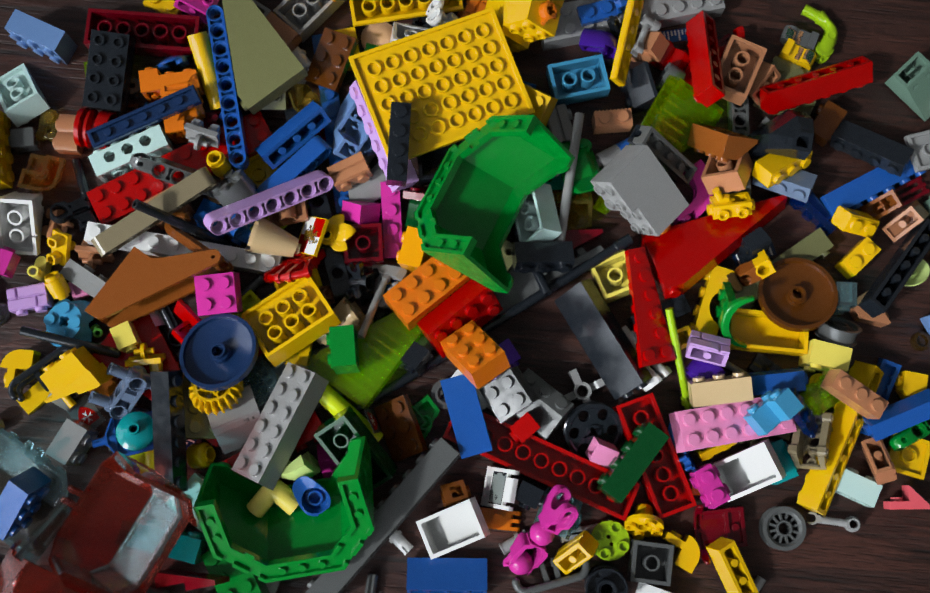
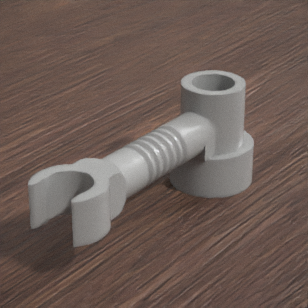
M647 14L640 18L639 24L643 27L637 42L630 52L636 58L638 53L642 54L644 51V42L648 32H658L662 24Z
M815 512L807 513L815 516L814 522H806L810 525L816 523L844 527L848 532H856L861 526L859 519L854 516L838 519L817 515ZM852 520L856 523V526L854 528L850 527V522Z

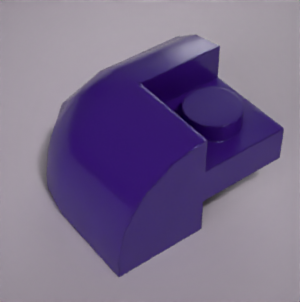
M584 28L579 41L581 50L598 52L603 55L604 59L614 60L618 44L617 38L605 30Z

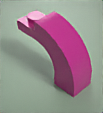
M701 159L693 164L698 169L689 183L693 191L692 202L673 221L675 225L680 222H687L691 218L694 220L698 219L706 210V205L709 204V196H713L708 194L701 179L705 164Z

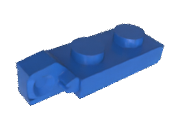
M602 0L578 6L576 10L581 27L607 21L611 15L618 17V15L622 14V11L626 10L628 0Z

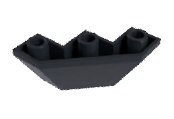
M787 109L748 135V137L758 140L757 144L748 151L750 157L758 160L765 153L805 160L812 151L814 137L813 118L805 112Z

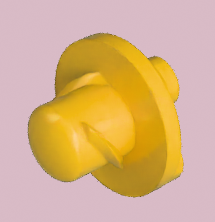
M642 503L635 506L634 515L626 518L624 528L629 534H632L634 539L642 540L644 537H661L663 535L664 522L659 517L653 515V507L651 505Z

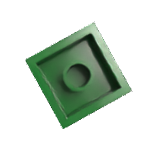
M354 325L329 327V333H326L327 346L329 345L331 353L327 354L328 365L331 366V369L336 374L360 372L358 334Z

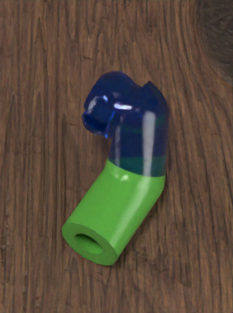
M91 321L89 328L93 335L97 338L101 337L103 334L101 326Z

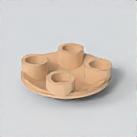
M387 22L367 25L361 34L363 48L365 49L366 43L379 46L390 43L393 26Z

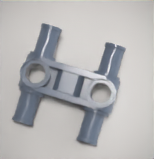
M111 362L106 374L122 380L112 395L106 396L93 390L89 395L88 403L104 407V410L109 412L110 416L114 419H122L131 412H149V410L137 407L135 404L145 390H151L150 373H147L143 366L137 365L125 368Z

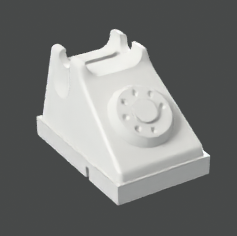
M14 191L0 196V248L3 249L4 246L16 250L15 254L38 256L41 253L40 245L44 206L41 205L43 200L42 193L32 194Z

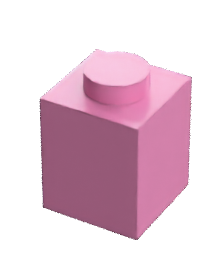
M595 436L585 452L591 462L610 469L608 466L615 456L618 457L620 453L614 444Z

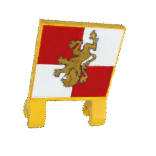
M309 216V221L302 222L303 227L298 242L301 244L299 253L317 257L329 220Z

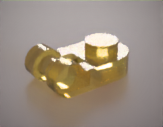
M48 109L41 114L39 129L36 133L37 141L44 142L45 140H50L52 142L56 136L55 121L58 119L59 114L55 110Z

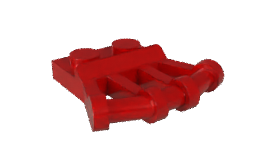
M319 249L317 257L298 253V255L294 254L293 257L286 258L279 265L266 271L263 275V280L266 283L276 282L277 284H283L285 281L291 283L299 278L312 277V269H317V265L326 256L324 249Z

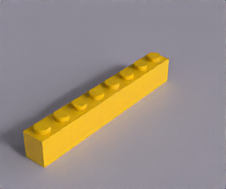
M855 360L849 370V375L876 393L884 372L876 365ZM840 400L836 402L834 407L833 432H831L829 459H827L826 463L827 470L810 469L805 476V483L802 490L798 493V500L796 502L803 508L824 516L827 514L864 423L862 415Z

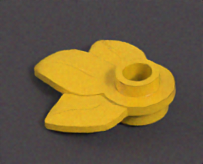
M337 214L329 219L325 234L329 232L330 237L325 238L324 235L322 244L330 245L337 252L348 250L346 240L351 238L356 232L353 226L344 223V214Z

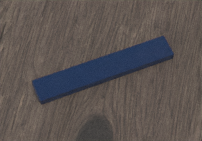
M190 85L90 129L86 133L93 149L97 150L202 104L195 86Z

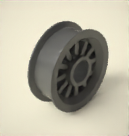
M832 315L823 326L815 329V334L821 339L845 347L857 346V335L862 332V328L858 324Z
M774 506L762 514L759 521V533L762 540L769 547L789 551L797 548L804 541L806 523L802 515L795 509L787 506ZM781 523H784L786 526V530L784 533L781 534L779 531V525Z

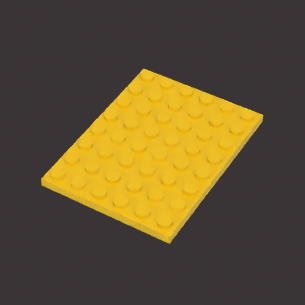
M493 7L348 57L387 159L391 102L411 103L408 160L464 140V137L475 128L481 129L487 124L486 120L491 116L533 115L535 113Z

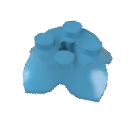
M69 299L58 301L44 317L46 331L91 342L92 331L89 328V323L94 320V317L84 311L91 302L85 300L70 301ZM51 343L53 346H56V347H61V346H62V345H58V344Z

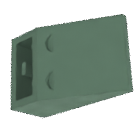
M918 51L885 84L925 122L930 117V61Z

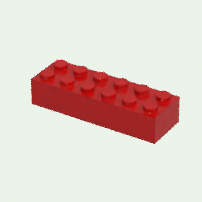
M653 392L613 407L620 418L626 441L632 440L634 437L632 433L638 425L651 422L669 436V439L640 477L650 505L653 507L654 515L662 519L697 506Z

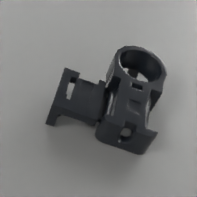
M81 194L77 200L69 203L65 201L55 203L50 208V218L57 224L66 223L73 219L74 215V219H78L80 222L78 224L80 232L86 231L88 221L97 223L96 218L91 212V204L89 201L86 202L84 194ZM58 209L66 211L59 216L53 214V211Z

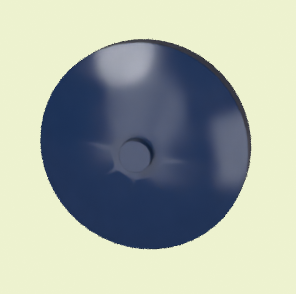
M233 314L209 316L193 326L182 342L179 354L182 372L190 382L204 390L220 391L233 387L241 382L253 369L259 351L258 338L253 328L239 316Z

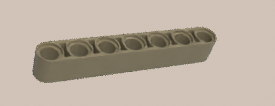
M202 167L147 204L173 214L212 189L217 182L207 167ZM135 210L95 236L91 242L101 257L104 258L161 222V220Z

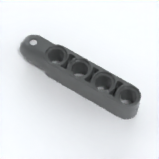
M135 153L130 158V165L134 169L173 185L197 171V169L145 153ZM156 165H163L165 167L160 172L154 169ZM177 171H181L184 173V175L181 178H176L173 176V174ZM212 175L217 183L222 181L221 178ZM211 189L203 194L215 198Z

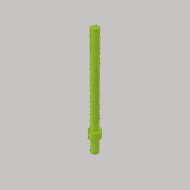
M672 307L665 309L676 356L675 363L682 393L680 399L684 409L689 410L692 409L689 401L686 372L674 311Z

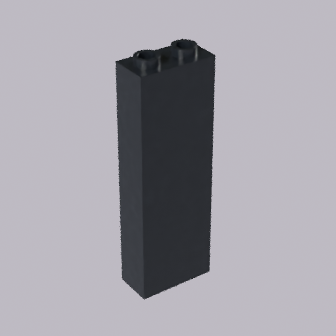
M591 278L579 282L554 301L615 400L623 397L625 400L634 394L632 390L635 388L639 391L648 385L646 381L653 377L646 367L639 368L635 348Z

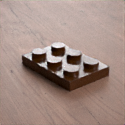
M325 27L308 69V76L304 80L339 93L350 65L348 57L354 55L359 40Z
M408 394L374 408L394 463L428 450Z

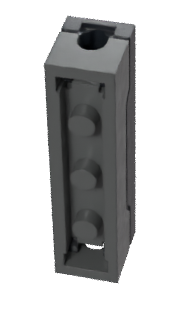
M636 125L627 140L631 145H648L673 182L689 185L698 169L652 126Z

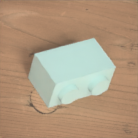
M847 467L843 472L835 493L865 507L874 508L883 486L877 485L875 478L867 475L863 477L858 475L859 471Z

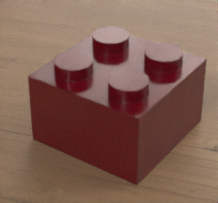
M382 223L352 224L351 226L356 229V232L351 238L346 240L348 250L344 251L345 265L347 266L349 262H353L356 267L359 261H362L364 266L385 265Z

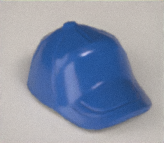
M301 476L295 480L292 486L293 494L304 513L309 516H319L326 509H329L331 498L322 485L309 476Z

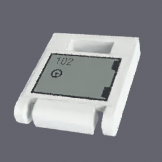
M487 466L481 505L513 512V507L506 506V502H515L518 479L511 478V474L519 475L520 471Z

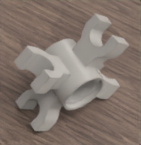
M575 368L568 372L574 388L572 392L563 396L569 401L574 399L582 401V404L590 402L592 391L605 386L602 378L590 384L582 382ZM578 387L586 389L587 394L585 397L577 394Z

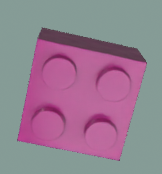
M227 272L194 276L198 316L243 312L239 273Z

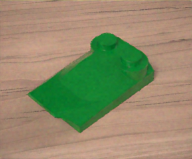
M584 138L580 140L572 196L594 191V186L590 181L600 172L592 150V143ZM571 141L562 144L569 150ZM566 172L560 174V175H561V178H562V180H563V183H564V180H565V174H566Z

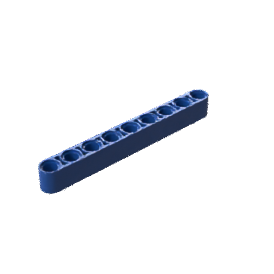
M212 5L207 9L206 15L228 158L236 170L242 169L244 171L248 168L250 161L242 110L239 104L240 98L237 95L225 16L220 6ZM215 15H220L219 18L213 19ZM223 32L221 36L216 37L217 33ZM221 50H226L224 54H218ZM229 67L227 72H221L223 68ZM227 85H232L229 90H224ZM229 103H235L232 108H227ZM232 121H238L235 126H229ZM235 139H241L239 144L232 145ZM238 157H243L241 163H235V160Z

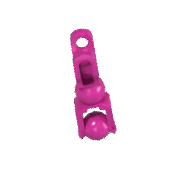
M556 485L547 494L542 511L538 516L539 521L531 526L530 532L518 534L510 547V553L503 560V567L508 566L511 572L516 575H530L532 570L538 568L548 557L546 545L550 544L555 535H558L562 530H568L572 527L579 513L576 506L569 504L571 493L567 486ZM563 492L564 494L557 500L556 496ZM535 548L532 555L525 551L526 549Z

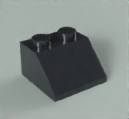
M647 61L629 70L625 86L620 87L621 92H624L626 97L624 99L627 109L631 108L632 114L652 109L658 98Z

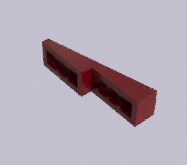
M164 569L153 572L156 588L185 583V589L188 591L230 581L229 576L176 569Z

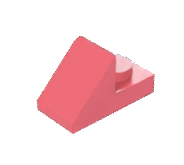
M902 485V497H890V501H883L884 509H930V504L909 485Z

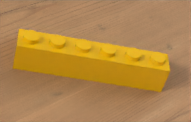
M349 0L353 27L427 16L426 11L432 0ZM444 0L442 10L444 13L463 11L462 0Z

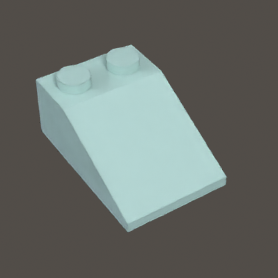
M24 63L0 77V103L4 113L17 128L50 109L45 96Z

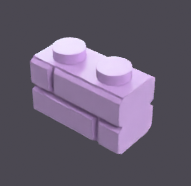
M44 283L6 290L8 310L16 314V316L29 315L28 312L36 311V313L47 312L48 308L54 306L53 298Z
M691 330L687 341L685 357L725 367L730 354L731 339Z

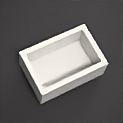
M769 439L711 464L717 467L720 473L719 479L730 490L729 496L731 500L728 502L780 481L787 475Z
M476 497L416 521L431 560L491 534Z

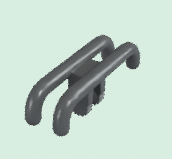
M553 557L550 558V563L554 571V580L550 581L545 563L542 562L540 570L544 583L523 587L520 580L514 578L512 586L517 593H540L581 581L589 574L590 562L588 560L583 563L578 573L561 577L558 567L553 562L555 558Z

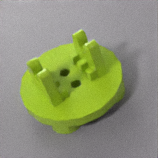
M611 520L602 521L591 531V535L599 543L598 548L595 550V555L607 561L618 560L629 550V534L619 522Z

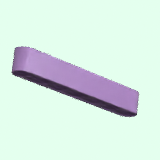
M315 170L209 212L205 215L203 224L212 234L222 235L326 193L332 189L334 181L322 170Z

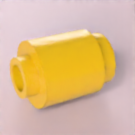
M214 150L207 155V165L216 176L223 177L231 169L230 162L222 152Z
M52 271L44 276V284L53 299L60 301L69 296L71 289L63 274H60L59 271Z

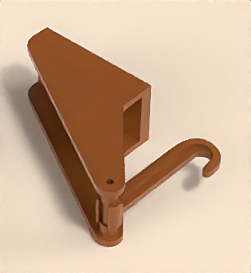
M175 212L172 214L186 221H191V217L186 213ZM165 223L166 233L191 250L192 253L151 258L134 246L84 311L111 328L125 321L132 323L180 298L182 299L194 293V276L233 272L234 267L218 250L209 249L183 230Z

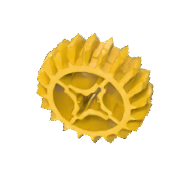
M243 380L233 387L217 392L201 389L192 382H190L191 387L188 388L189 398L193 406L201 413L205 412L210 415L213 412L216 416L219 411L225 414L227 408L232 410V405L238 404V399L242 398V392L244 391Z

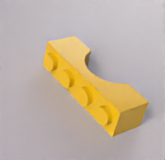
M717 265L703 277L706 281L704 287L701 286L698 293L700 301L699 305L696 304L693 310L695 318L693 323L690 322L689 324L691 330L717 336L719 326L710 314V302L714 295L718 294L719 289H722L723 282H730L726 275L732 272L735 273V271Z

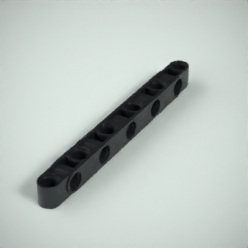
M303 105L284 110L287 122L303 109ZM327 192L308 199L313 217L329 220L333 216ZM322 199L324 202L321 206H315L316 200ZM321 244L320 247L324 249L326 254L323 259L335 302L339 303L345 297L344 292L350 288V278L344 263L343 252L334 251L330 245ZM341 270L343 271V276L338 279L334 278L335 271Z

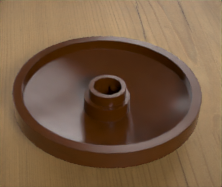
M786 258L773 263L776 272L760 280L757 289L759 305L768 319L777 326L794 332L812 331L828 322L838 304V290L831 275L819 264L804 258Z

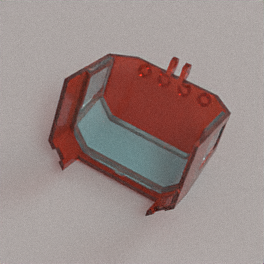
M116 451L100 464L84 491L72 485L68 486L67 490L70 493L80 497L77 503L65 496L60 499L63 504L73 509L55 537L48 562L62 591L66 593H146L188 522L197 527L191 499L153 468Z

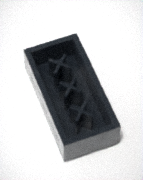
M91 30L82 106L89 109L127 114L136 38L128 34Z

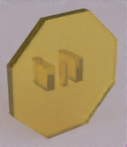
M295 84L291 88L289 96L293 108L297 112H300L312 101L321 106L318 95L307 84Z

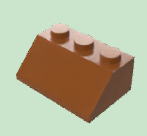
M692 123L687 145L693 147L695 152L705 153L706 156L713 158L718 156L717 160L728 162L729 159L738 160L757 144L758 140L721 127Z

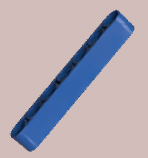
M319 135L314 136L255 190L257 193H260L314 171L330 156L333 149ZM254 222L234 229L229 233L234 238H239L254 225Z

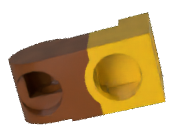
M765 250L757 253L758 257L739 265L735 269V274L743 286H749L776 272Z

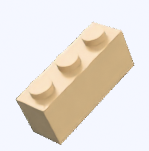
M744 371L732 372L730 376L714 374L712 375L713 378L705 379L704 376L693 377V380L687 381L689 401L693 408L754 400L751 376Z

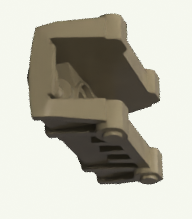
M799 411L794 416L797 432H793L792 442L787 447V451L797 468L827 470L826 463L827 459H829V443L831 432H833L832 423L834 415L831 412L808 414L805 411ZM809 419H813L816 428L812 429V433L808 430ZM818 438L819 445L811 446V441ZM809 452L811 458L807 460L806 464H802L803 456Z

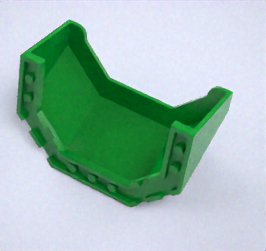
M535 115L491 116L486 120L487 124L481 129L475 128L464 137L465 141L458 146L456 144L451 146L414 213L415 219L419 224L417 226L418 234L423 242L421 244L422 251L494 292L509 293L513 286L514 278L507 272L501 248L527 196L557 174L567 172L575 159L569 150Z
M362 436L351 439L348 444V452L332 475L328 478L315 480L327 490L331 498L329 509H326L319 516L307 515L299 505L289 516L274 503L262 518L256 517L247 509L246 505L262 485L231 470L232 466L226 462L210 464L193 506L213 558L219 561L223 559L231 563L233 568L245 574L250 572L258 576V580L264 583L345 570L349 565V561L358 553L364 545V541L375 529L371 451L367 438Z

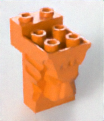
M147 67L144 70L138 71L141 93L149 103L190 85L195 86L202 104L164 120L165 133L174 144L188 143L189 139L185 137V123H191L194 118L203 122V119L206 118L202 98L205 92L197 70L188 68L182 72L168 71L161 74L158 68Z

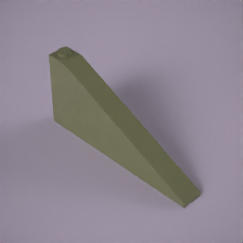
M222 0L237 95L242 100L239 104L245 112L249 110L254 115L308 76V74L253 0Z

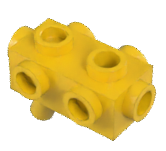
M719 187L712 190L714 196H709V204L706 205L707 215H712L713 220L719 219L721 221H725L730 217L746 218L748 215H752V210H755V201L753 198L751 199L748 191L722 194Z

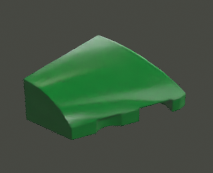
M427 394L412 405L424 440L440 411Z

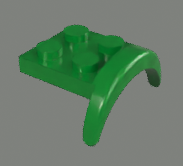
M723 282L722 289L718 291L720 304L716 306L715 311L716 317H719L718 326L723 337L731 339V344L746 348V343L737 340L732 335L729 324L736 310L742 305L754 301L755 296H743L736 299L731 283Z

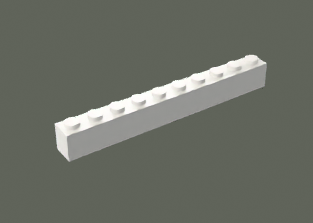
M88 221L84 241L89 245H93L91 240L112 225ZM147 231L118 249L130 252L135 246L146 255L157 257L192 253L191 250L169 235ZM199 241L209 249L218 250L227 261L231 262L234 267L233 270L264 275L266 271L283 262L282 256L249 253L244 248Z

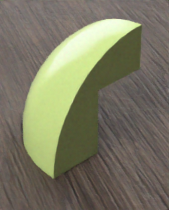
M307 451L292 462L288 460L280 478L295 481L301 476L313 477L321 471L318 460Z

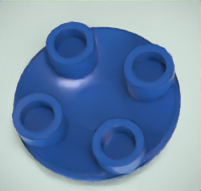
M170 56L157 64L155 68H158L162 74L173 71L172 67L177 65L180 68H184L190 65L189 60L191 56Z

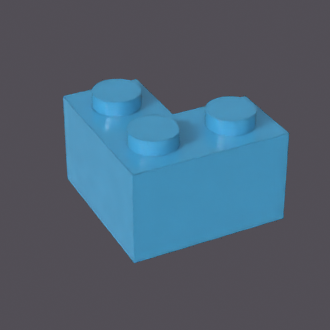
M777 388L773 392L769 390L761 396L762 400L758 404L754 403L747 409L748 413L743 418L758 436L767 435L780 422L791 420L804 406L789 388Z

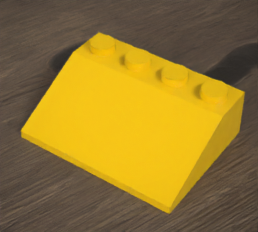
M311 277L299 278L295 282L286 284L240 314L255 331L261 350L274 367L329 332V327L341 324Z

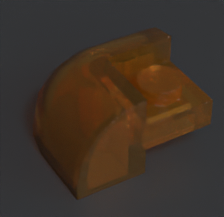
M31 153L26 169L22 168L17 187L37 192H49L55 189L62 180L67 160L51 155L42 156Z

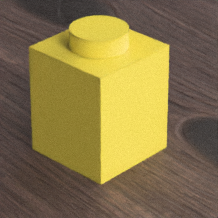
M125 321L109 329L119 351L131 353L140 346L141 340L133 323Z

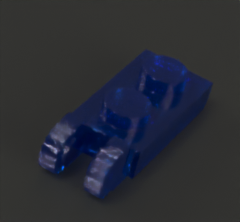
M793 198L789 199L788 203L792 206V209L800 210L802 217L808 222L811 221L816 226V230L821 228L826 236H828L836 229L810 202L804 203Z

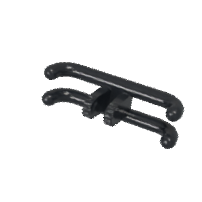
M67 346L58 347L16 376L8 386L10 398L23 402L25 400L23 394L24 387L36 378L48 392L49 389L40 378L45 373L43 369L50 363L60 359V355L72 348Z

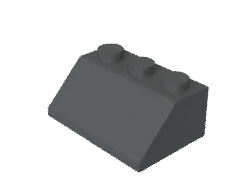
M528 368L523 375L539 400L518 413L516 417L520 419L528 412L540 426L536 433L544 440H547L567 418L574 404Z

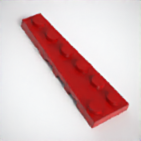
M645 247L629 249L625 251V260L629 280V293L632 295L633 302L631 309L635 319V324L633 325L634 332L637 335L636 351L638 366L643 368L676 360Z

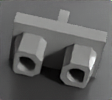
M196 118L191 123H185V137L189 139V142L194 143L193 147L195 150L199 151L202 146L208 147V145L219 148L221 133L219 125L211 124L209 129L204 128V122Z

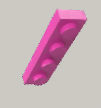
M380 182L384 258H396L399 249L401 250L403 244L401 242L402 216L400 191L392 193L391 188L386 185V182Z

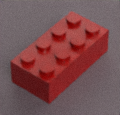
M470 279L416 324L430 345L444 358L446 355L440 343L443 339L471 320L480 328L500 313L503 308L492 290Z

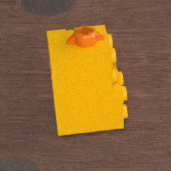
M487 0L485 9L493 7L510 51L514 53L528 49L529 44L536 40L555 36L560 18V9L563 7L564 0Z

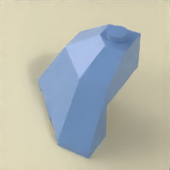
M349 92L340 106L334 124L333 154L342 159H346L360 151L367 156L376 154L372 149L370 137L364 130L362 118L357 113L355 101L351 98Z

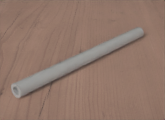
M576 112L574 116L569 152L575 159L565 174L559 212L562 233L555 241H565L584 120V114Z

